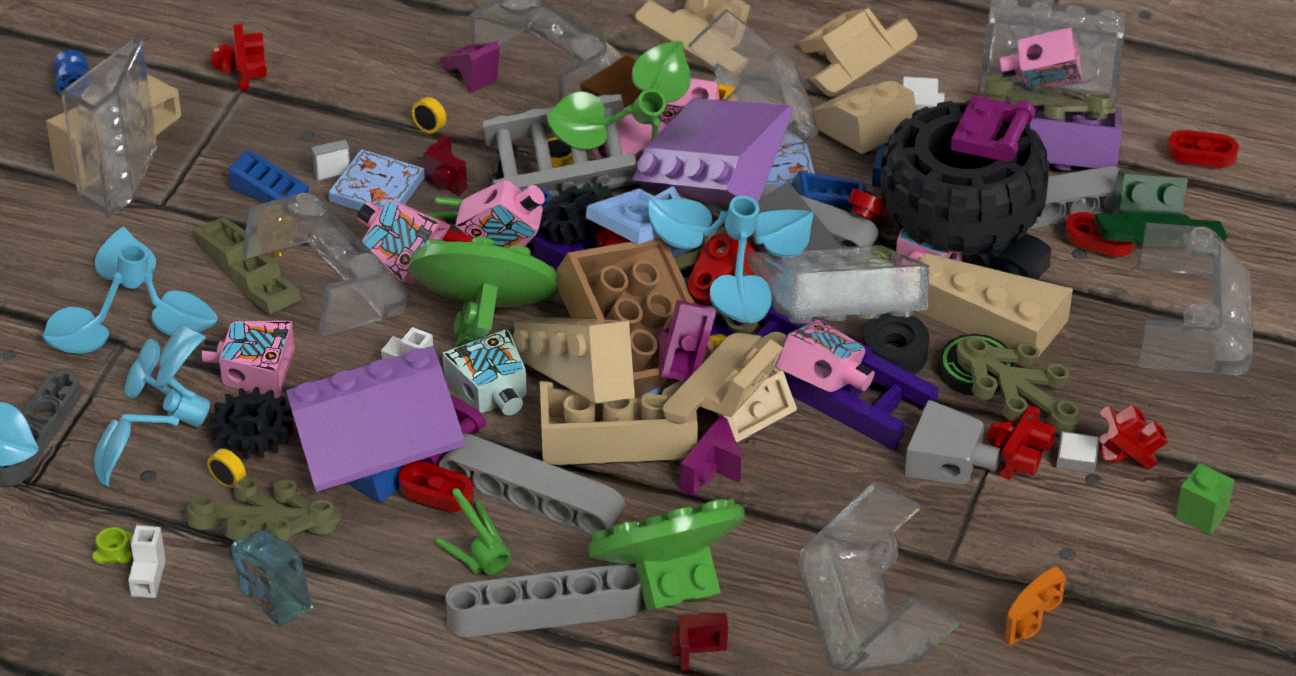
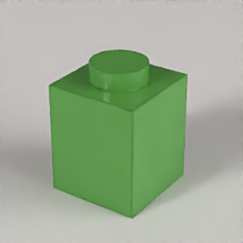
M1199 463L1181 486L1175 519L1210 535L1229 510L1234 479Z

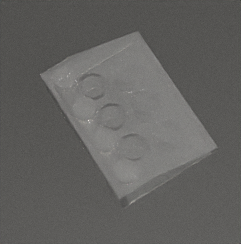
M991 0L978 93H984L985 77H1003L1000 57L1019 54V39L1072 28L1080 53L1083 83L1047 87L1064 95V91L1111 95L1114 97L1113 104L1116 106L1127 12L1024 0ZM1022 75L1006 77L1013 80L1012 89L1030 92L1031 88L1026 86Z
M138 36L61 92L78 199L108 217H111L121 208L127 206L135 198L157 147L142 38Z
M881 245L806 249L800 255H785L782 257L771 255L768 252L747 253V262L755 275L762 277L771 289V304L775 311L789 317V322L811 323L812 317H823L827 321L846 320V315L856 314L857 317L863 319L880 318V313L891 312L893 316L909 317L914 315V311L928 310L929 265Z

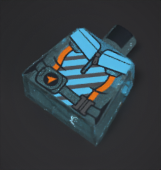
M266 530L259 531L248 539L236 540L231 545L229 556L234 560L243 593L277 626L282 627L312 608L300 551L296 547Z

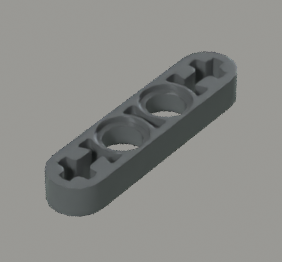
M62 369L49 374L22 412L28 421L32 435L38 438L36 443L39 450L32 457L16 465L0 466V484L12 486L23 482L80 399V383L75 372ZM42 410L55 411L52 416L47 418L36 416Z

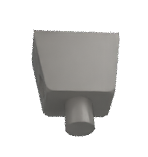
M928 400L907 448L904 476L964 485L968 483L974 466L996 471L1001 456V448L982 444L984 424L981 420Z

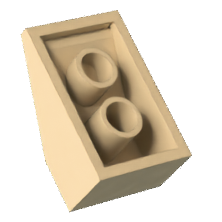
M893 80L857 88L801 113L800 119L860 154H864L888 143L890 135L895 131L899 123L903 119L912 118V113L916 112L914 91Z

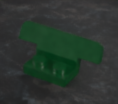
M1118 171L1112 214L1095 213L1094 225L1100 234L1110 241L1222 247L1227 239V234L1221 221L1190 219L1188 215L1183 214L1188 178L1181 175Z

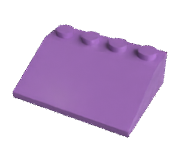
M1010 96L1007 97V101L1005 103H1010ZM1034 106L1036 112L1030 122V129L1038 133L1047 150V161L1053 163L1054 168L1073 170L1074 166L1088 167V170L1108 166L1117 167L1122 134V107H1116L1115 113L1108 114L1106 119L1090 118L1086 116L1087 111L1065 112L1064 119H1049L1043 117L1044 106Z
M693 98L644 148L642 156L638 160L637 169L632 181L656 195L674 186L676 191L685 198L697 202L730 205L733 198L748 196L758 203L794 108L790 105Z
M433 345L426 348H416L400 356L387 360H377L361 368L341 371L334 376L315 382H305L295 388L286 390L316 492L466 446Z

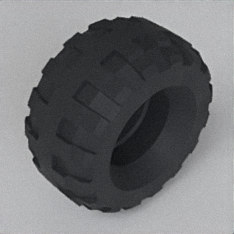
M953 100L937 103V106L931 108L926 106L913 112L912 118L903 119L890 135L888 146H884L882 156L881 195L882 200L886 202L887 213L892 218L893 223L899 230L904 229L907 231L908 238L919 244L923 242L933 245L934 250L949 253V250L963 252V254H978V251L990 250L991 252L1006 247V243L1009 241H1018L1027 234L1029 228L1034 226L1037 217H1041L1047 197L1049 180L1047 150L1038 133L1030 129V123L1026 124L1017 143L1018 151L1012 161H1000L951 150L952 136L970 100L953 103ZM1003 121L995 141L1004 138L1011 122Z

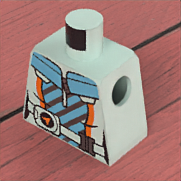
M508 329L443 352L445 381L470 406L476 408L481 413L499 407L505 415H513L522 408L523 401L521 398L527 394L526 371Z

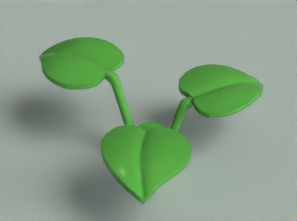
M673 41L660 44L638 58L632 69V82L636 88L643 92L638 96L633 105L627 106L626 109L609 118H604L605 106L598 97L588 92H575L564 97L547 114L546 121L552 132L558 139L572 148L592 150L603 145L606 141L607 130L605 125L612 124L632 114L639 123L652 125V141L658 135L659 126L661 125L658 117L665 110L666 103L681 99L687 93L690 86V70L686 61L683 42ZM642 187L645 192L656 196V194Z

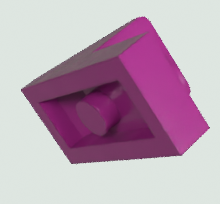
M498 41L468 44L441 56L440 60L444 70L458 69L467 90L472 93L497 81L500 47Z
M680 300L676 301L669 331L660 330L659 332L660 376L687 381L702 365L716 315L714 308Z
M721 415L681 463L680 490L693 496L703 484H708L712 480L715 472L733 481H741V454L728 419Z

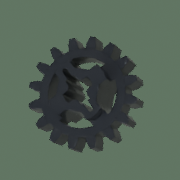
M586 182L582 188H577L574 185L565 189V192H559L558 199L548 200L549 207L542 208L543 212L540 221L546 238H552L555 243L564 238L565 242L569 243L574 237L578 236L582 240L590 236L591 233L595 234L597 232L596 227L599 224L586 218L587 206L612 198L613 195L609 186L603 187L601 182H598L591 187L590 183Z
M255 387L252 393L247 394L241 388L238 392L239 396L234 397L227 393L225 395V404L219 402L214 404L215 412L209 415L212 440L217 441L218 449L228 447V450L235 455L238 452H242L244 460H248L251 453H257L260 458H264V451L267 449L277 453L279 451L278 442L287 444L289 442L288 434L294 431L291 406H286L284 396L275 399L274 390L270 389L265 394H260L259 387Z

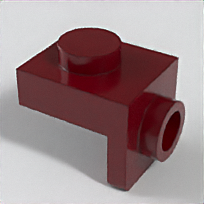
M444 135L424 152L425 179L459 196L467 189L466 162L452 155L451 138Z
M727 612L678 615L677 632H670L671 656H679L681 671H689V653L727 651Z

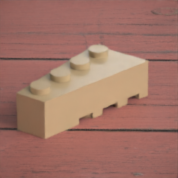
M548 317L514 322L515 332L512 339L523 363L593 403L635 398L629 321Z

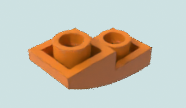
M1057 566L1044 572L1031 582L1013 603L1007 615L1004 642L1008 646L1022 639L1033 637L1041 629L1043 612L1054 610L1062 602L1066 575Z

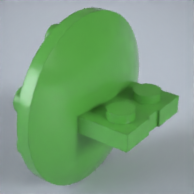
M475 237L472 239V242H445L439 239H428L425 246L412 253L409 264L411 276L419 283L446 298L463 303L462 311L457 313L454 323V333H458L456 346H462L486 336L492 329L495 308L521 307L552 298L557 291L555 268L530 256L531 250L526 247L509 246L504 248L494 246L495 242L485 237Z
M720 499L694 508L689 506L669 511L667 514L645 519V521L637 523L636 521L613 526L610 529L591 533L593 541L588 543L587 548L590 558L610 563L636 565L648 612L676 605L684 600L688 602L720 594L721 591L709 546L729 534L746 516L743 506L741 504L735 505L734 499L725 501Z

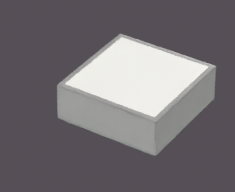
M346 139L312 147L313 169L317 181L341 176L350 165V152Z
M1062 431L1056 468L1095 473L1100 437Z

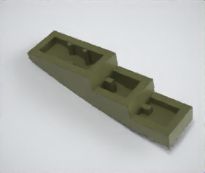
M220 217L193 230L194 237L219 268L246 296L269 315L301 300L299 288L281 276L278 263L260 251L257 238L226 217Z

